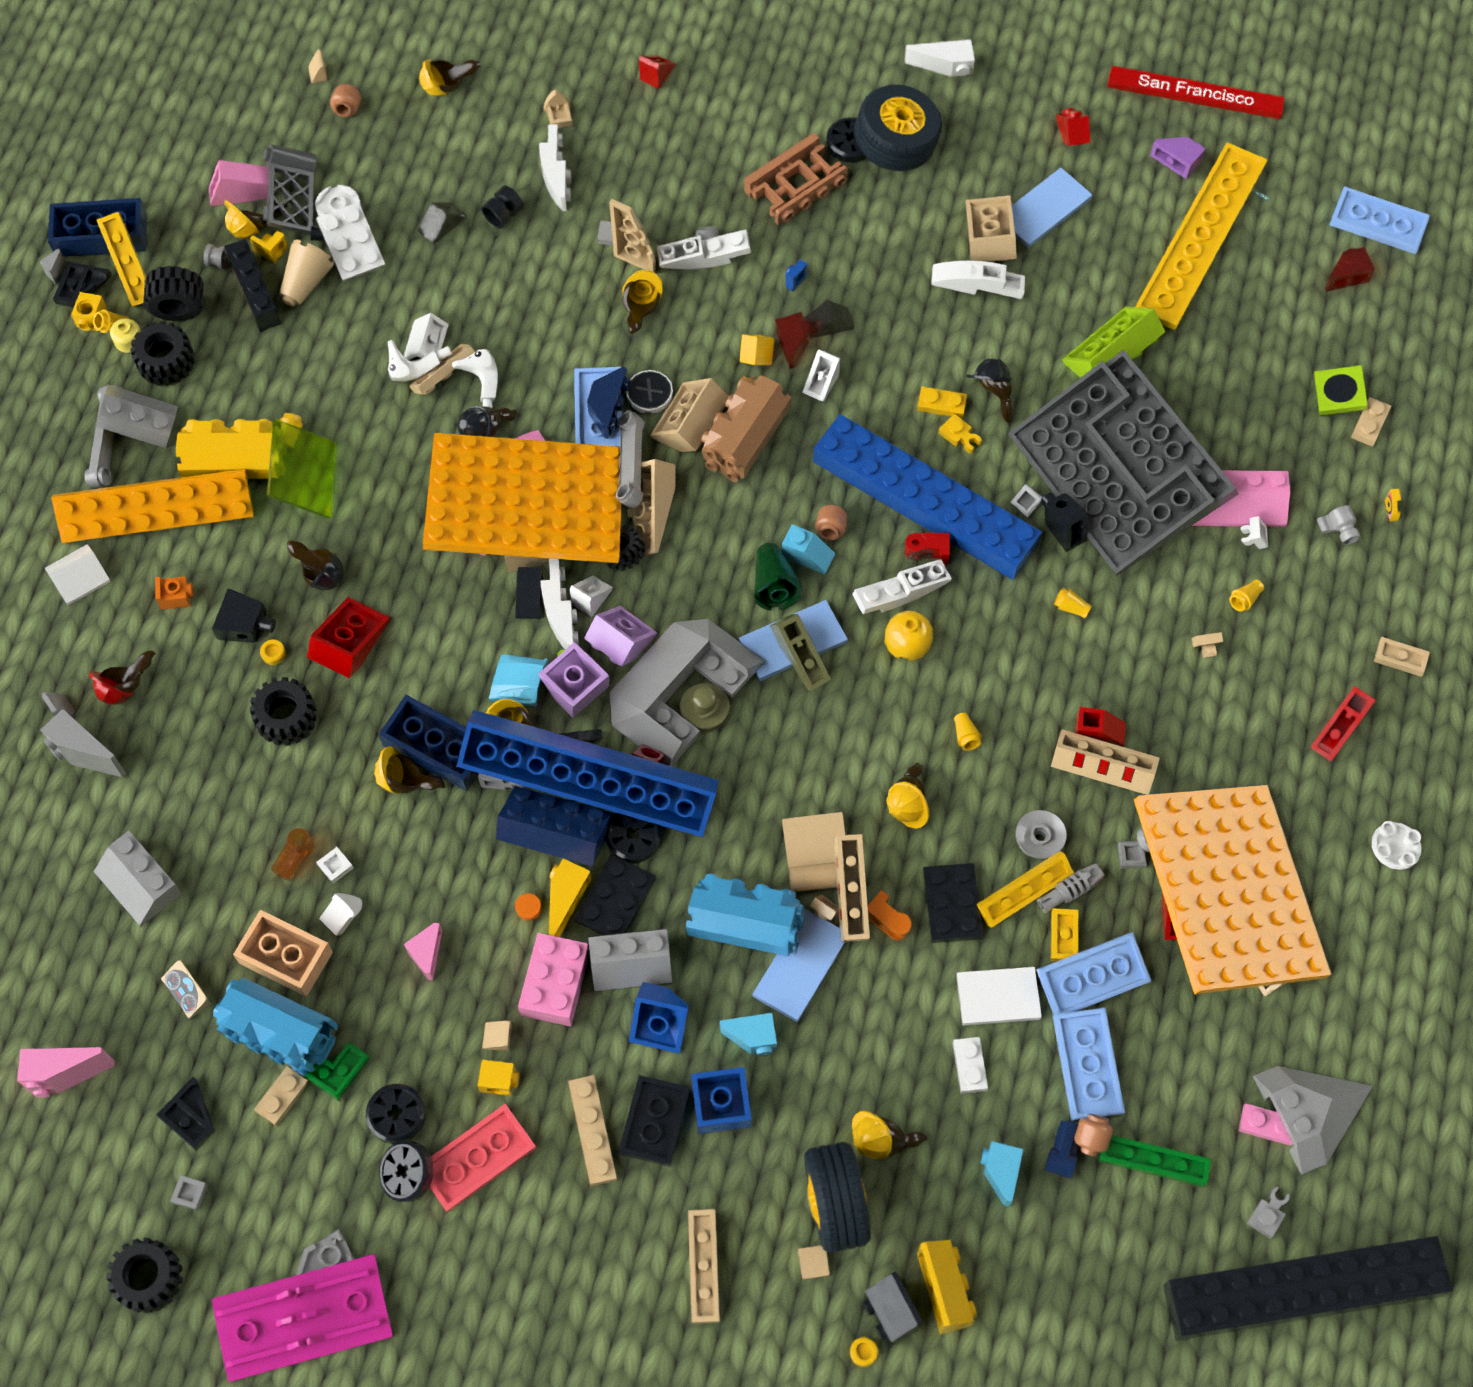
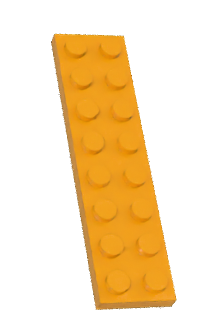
M245 469L54 494L51 497L62 543L254 517Z

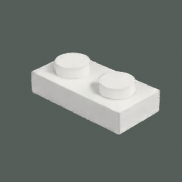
M980 1037L953 1040L961 1094L987 1091L988 1085Z

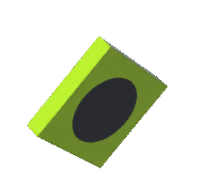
M1362 365L1314 371L1319 416L1367 410L1368 405Z

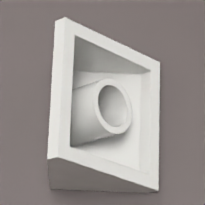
M88 544L45 568L68 606L111 582Z

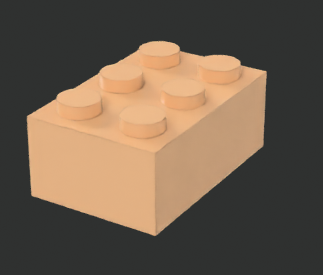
M260 910L233 955L239 964L307 997L333 951L327 942Z

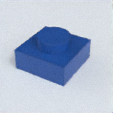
M800 259L795 265H791L785 273L786 288L793 292L807 277V263Z

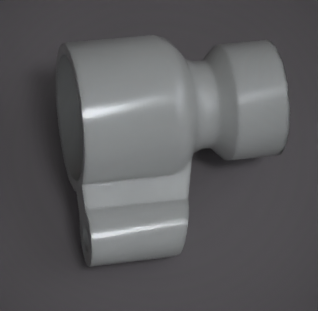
M1349 505L1338 507L1328 515L1317 519L1323 534L1340 532V539L1343 545H1350L1361 539L1358 529L1354 528L1356 517L1352 507Z

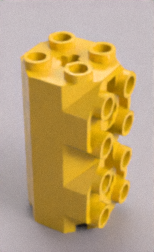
M190 419L186 422V426L181 429V432L177 434L176 457H180L181 463H177V468L181 477L245 469L247 479H277L284 476L282 456L286 455V446H284L285 442H282L281 430L272 426V422L267 419H260L258 421L237 419L230 428L226 427L224 421L219 419L211 421Z

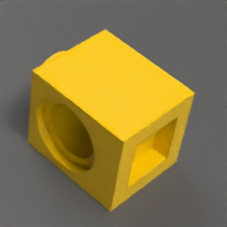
M80 292L71 316L77 328L84 331H99L95 329L93 324L94 315L96 312L107 310L108 308L102 296Z
M482 1060L477 1085L480 1092L512 1096L513 1088L517 1089L519 1083V1072H516L514 1064Z

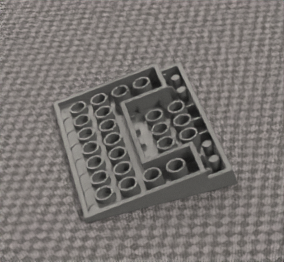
M1124 350L1107 363L1100 362L1008 433L1055 496L1058 497L1063 493L1068 494L1088 514L1087 537L1116 575H1119L1239 494L1235 486Z

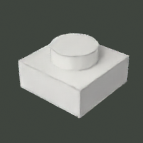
M337 847L316 862L333 884L353 869L352 864Z

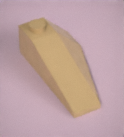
M611 199L609 204L614 256L644 270L655 272L656 266L653 250L647 233L634 210L625 204Z
M657 459L641 463V492L643 493V499L637 507L627 510L628 517L633 519L634 530L638 531L645 544L646 551L642 552L644 556L659 552L675 491V464Z

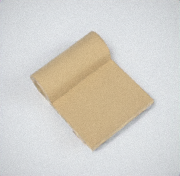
M842 812L782 819L791 891L803 892L837 887L834 838L839 835H845Z

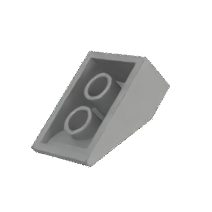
M62 709L40 729L46 737L43 742L60 761L64 758L71 765L122 778L126 775L116 757L65 710Z

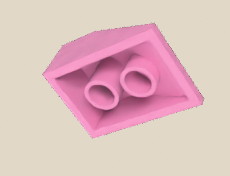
M101 1047L20 1049L17 1081L26 1090L30 1091L33 1096L46 1098L50 1097V1094L61 1093L114 1067L115 1061Z

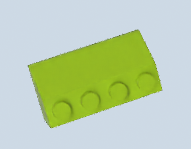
M1124 307L1067 354L1062 361L1081 378L1100 362L1107 363L1122 350L1131 359L1139 357L1145 348L1158 341V338L1165 333V330L1155 309Z

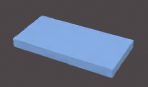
M1059 168L1012 205L1016 239L1029 249L1092 199V194L1066 171Z
M1344 186L1329 225L1416 254L1430 215Z
M621 367L574 369L576 443L620 447L621 427L617 423L616 430L611 431L609 439L604 438L588 413L587 399L593 381ZM622 411L617 412L616 417H618V421L620 416L622 415Z
M826 600L794 613L799 614L819 655L848 642L845 633ZM774 623L738 638V642L764 660V664L755 673L759 681L793 667L770 628V625Z
M807 909L803 911V916H805L803 930L797 932L796 939H799L797 953L790 954L789 956L777 954L752 994V997L797 1023L846 943L841 942L839 927Z
M1133 932L1036 969L1053 1015L1076 1012L1151 982Z
M1106 1008L1053 1015L1071 1121L1088 1117V1114L1102 1117L1124 1114L1125 1109Z

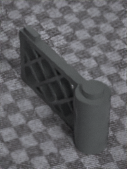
M270 144L263 152V161H266L268 166L267 206L263 207V220L267 221V226L310 235L311 227L313 226V172L316 165V155ZM274 172L282 173L287 180L280 184L274 177ZM297 177L307 179V186L301 188L294 179ZM288 183L297 191L292 196L284 188ZM278 190L286 198L282 203H279L274 197V193ZM299 195L307 202V205L303 208L294 200ZM289 202L297 210L293 215H290L283 207ZM279 210L286 219L284 221L274 220L273 213ZM301 215L306 221V226L299 225L294 218Z

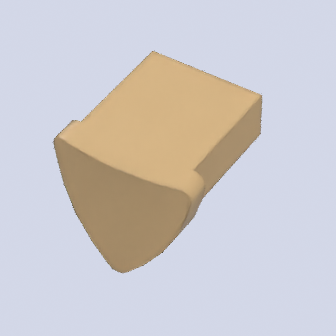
M553 90L544 103V111L547 112L550 124H557L558 128L572 126L569 110L571 107L570 102L563 93L557 90Z

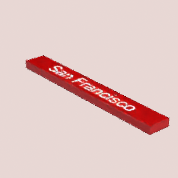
M1111 66L1107 88L1275 119L1281 118L1285 98L1117 66Z

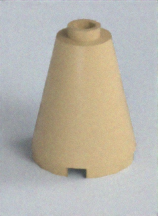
M294 240L291 244L280 290V296L283 298L282 302L291 307L302 304L331 270L335 262L334 260L329 261L330 255L312 244L307 243L306 247L300 245L301 240Z

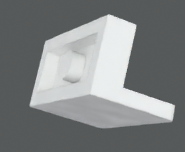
M432 313L416 319L413 323L404 357L407 360L417 356L422 359L433 350L438 351L442 349L448 324Z

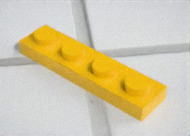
M120 212L98 219L97 223L132 307L144 304L146 275Z
M1059 851L979 902L977 906L987 926L992 928L1053 889L1057 883L1068 878L1074 872L1065 853Z

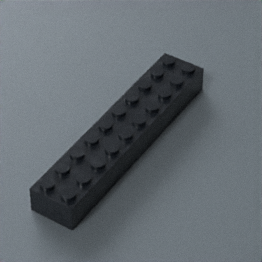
M1438 1236L1170 1279L1163 1285L1176 1341L1439 1298L1453 1292Z

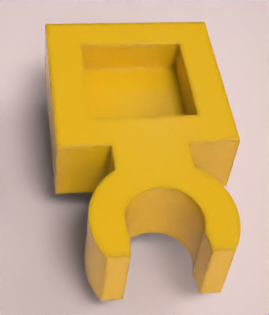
M953 414L939 428L938 433L955 447L962 443L964 450L969 454H972L974 447L969 443L974 442L980 446L982 442L979 435L970 434L972 427L956 414Z

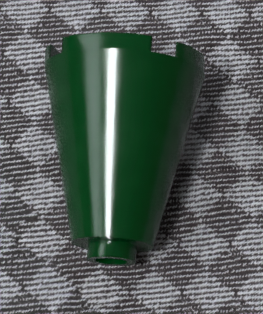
M765 543L756 551L755 601L760 608L771 611V607L779 606V610H783L793 606L801 598L802 584L780 547L774 543Z

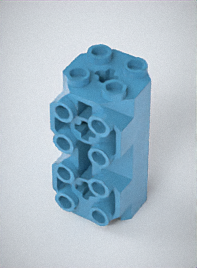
M706 874L705 879L700 880L698 886L694 887L688 907V913L691 914L692 921L687 920L686 923L688 936L784 956L797 953L799 939H796L797 932L803 930L805 916H803L804 905L800 904V901L795 898V892L788 889H782L781 891L770 889V887L764 884H757L754 890L749 891L745 888V882L739 879L726 880L714 874Z
M241 978L239 981L233 979L229 982L226 989L227 993L213 1011V1017L217 1018V1031L226 1035L227 1039L236 1044L241 1042L247 1045L248 1049L262 1055L264 1053L270 1056L271 1060L280 1065L287 1064L291 1066L292 1070L303 1076L315 1070L313 1067L315 1063L321 1065L325 1062L335 1043L336 1037L331 1035L332 1029L337 1031L338 1027L331 1018L245 978Z

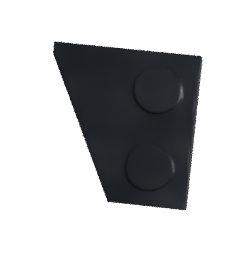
M68 262L53 297L55 304L74 308L79 293L93 294L111 278V271L109 269Z
M601 729L560 734L581 741L603 739Z
M194 1077L156 1114L163 1123L195 1151L215 1132L198 1081Z

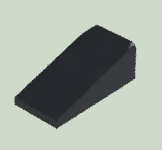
M518 567L515 618L540 619L542 594L540 580H543L541 568Z

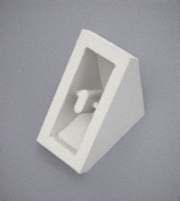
M819 349L802 393L824 402L839 377L840 358Z
M591 576L571 586L572 605L592 617L610 594L613 587L597 577Z

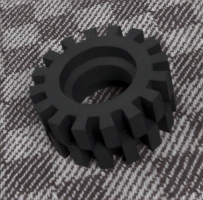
M622 525V529H620V547L628 544V546L620 551L619 563L605 562L610 569L613 568L615 571H618L620 568L621 571H626L625 567L628 566L631 569L633 568V563L636 565L640 563L638 558L643 559L644 554L642 552L646 551L645 544L638 531L634 530L632 526L628 528L627 525Z

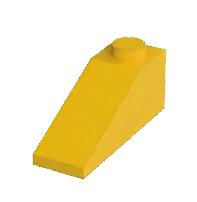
M564 858L559 865L556 864L550 873L549 935L555 937L561 936L592 880L589 870Z

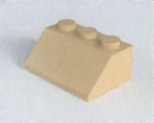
M712 378L683 382L650 437L680 452L696 451L703 444L701 439L704 432L712 428L715 416L718 412L723 411L724 404L729 396Z

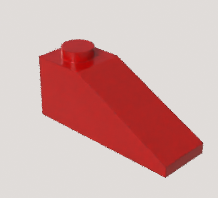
M1354 686L1313 742L1311 748L1332 761L1377 700Z

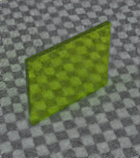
M274 419L267 496L327 519L331 518L336 442Z

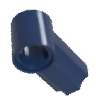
M1060 1121L1053 1148L1051 1147L1047 1158L1045 1171L1069 1179L1072 1178L1078 1158L1076 1155L1078 1144L1074 1141L1078 1127L1077 1123Z

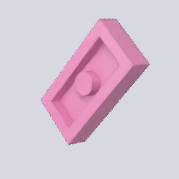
M1245 1103L1239 1132L1290 1146L1293 1145L1278 1112Z

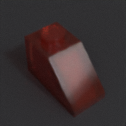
M1365 247L1351 248L1342 253L1325 287L1326 292L1370 281L1375 268Z
M802 312L775 319L776 334L789 369H793L809 343L808 334L812 332L808 319L804 320Z

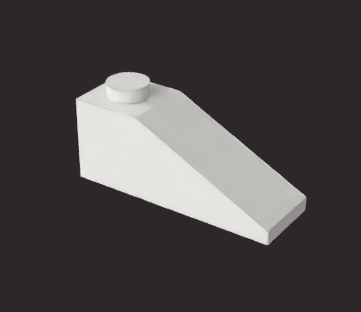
M971 40L906 45L905 63L948 76L973 75L975 59Z

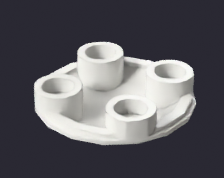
M1386 821L1375 830L1372 836V849L1382 864L1391 869H1407L1416 864L1421 856V835L1417 830L1411 829L1402 823Z

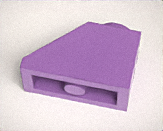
M1189 137L1156 139L1150 156L1187 179L1202 163L1206 148Z

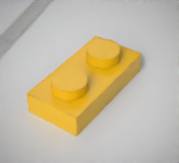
M921 386L917 411L950 417L956 414L959 418L963 419L967 394Z
M1052 908L1051 961H1058L1078 953V910Z

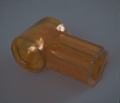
M296 828L288 834L287 843L271 868L272 872L285 880H292L305 857L309 856L314 850V841L305 829ZM299 839H306V843L303 846L295 847Z

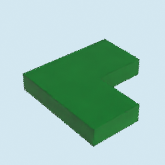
M348 1041L333 1062L326 1059L321 1065L315 1063L313 1065L315 1068L313 1072H308L306 1076H301L339 1101L371 1058Z

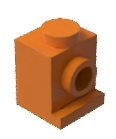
M186 576L165 579L155 577V599L161 610L190 607V597H194L193 584L188 582Z

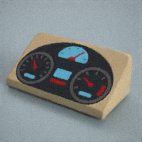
M181 960L177 961L161 978L189 1019L211 1005V1002Z

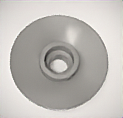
M1035 810L1025 814L1019 820L1015 836L1019 847L1027 855L1038 859H1046L1062 850L1066 842L1067 833L1063 822L1058 816L1049 811ZM1040 834L1044 837V840L1039 841L1035 836Z

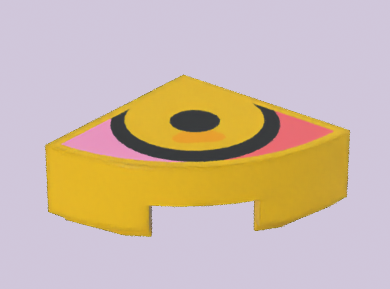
M1391 489L1385 499L1390 522L1398 521L1401 515V511H1398L1397 501H1401L1399 489Z

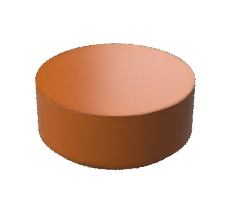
M526 893L519 896L516 900L515 910L521 919L530 921L539 916L541 903L537 896Z

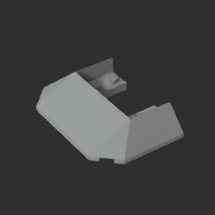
M709 619L673 622L611 690L612 727L636 746L641 747L644 744L666 754L662 764L672 767L701 733L699 729L665 704L695 670L733 698L764 664V660Z

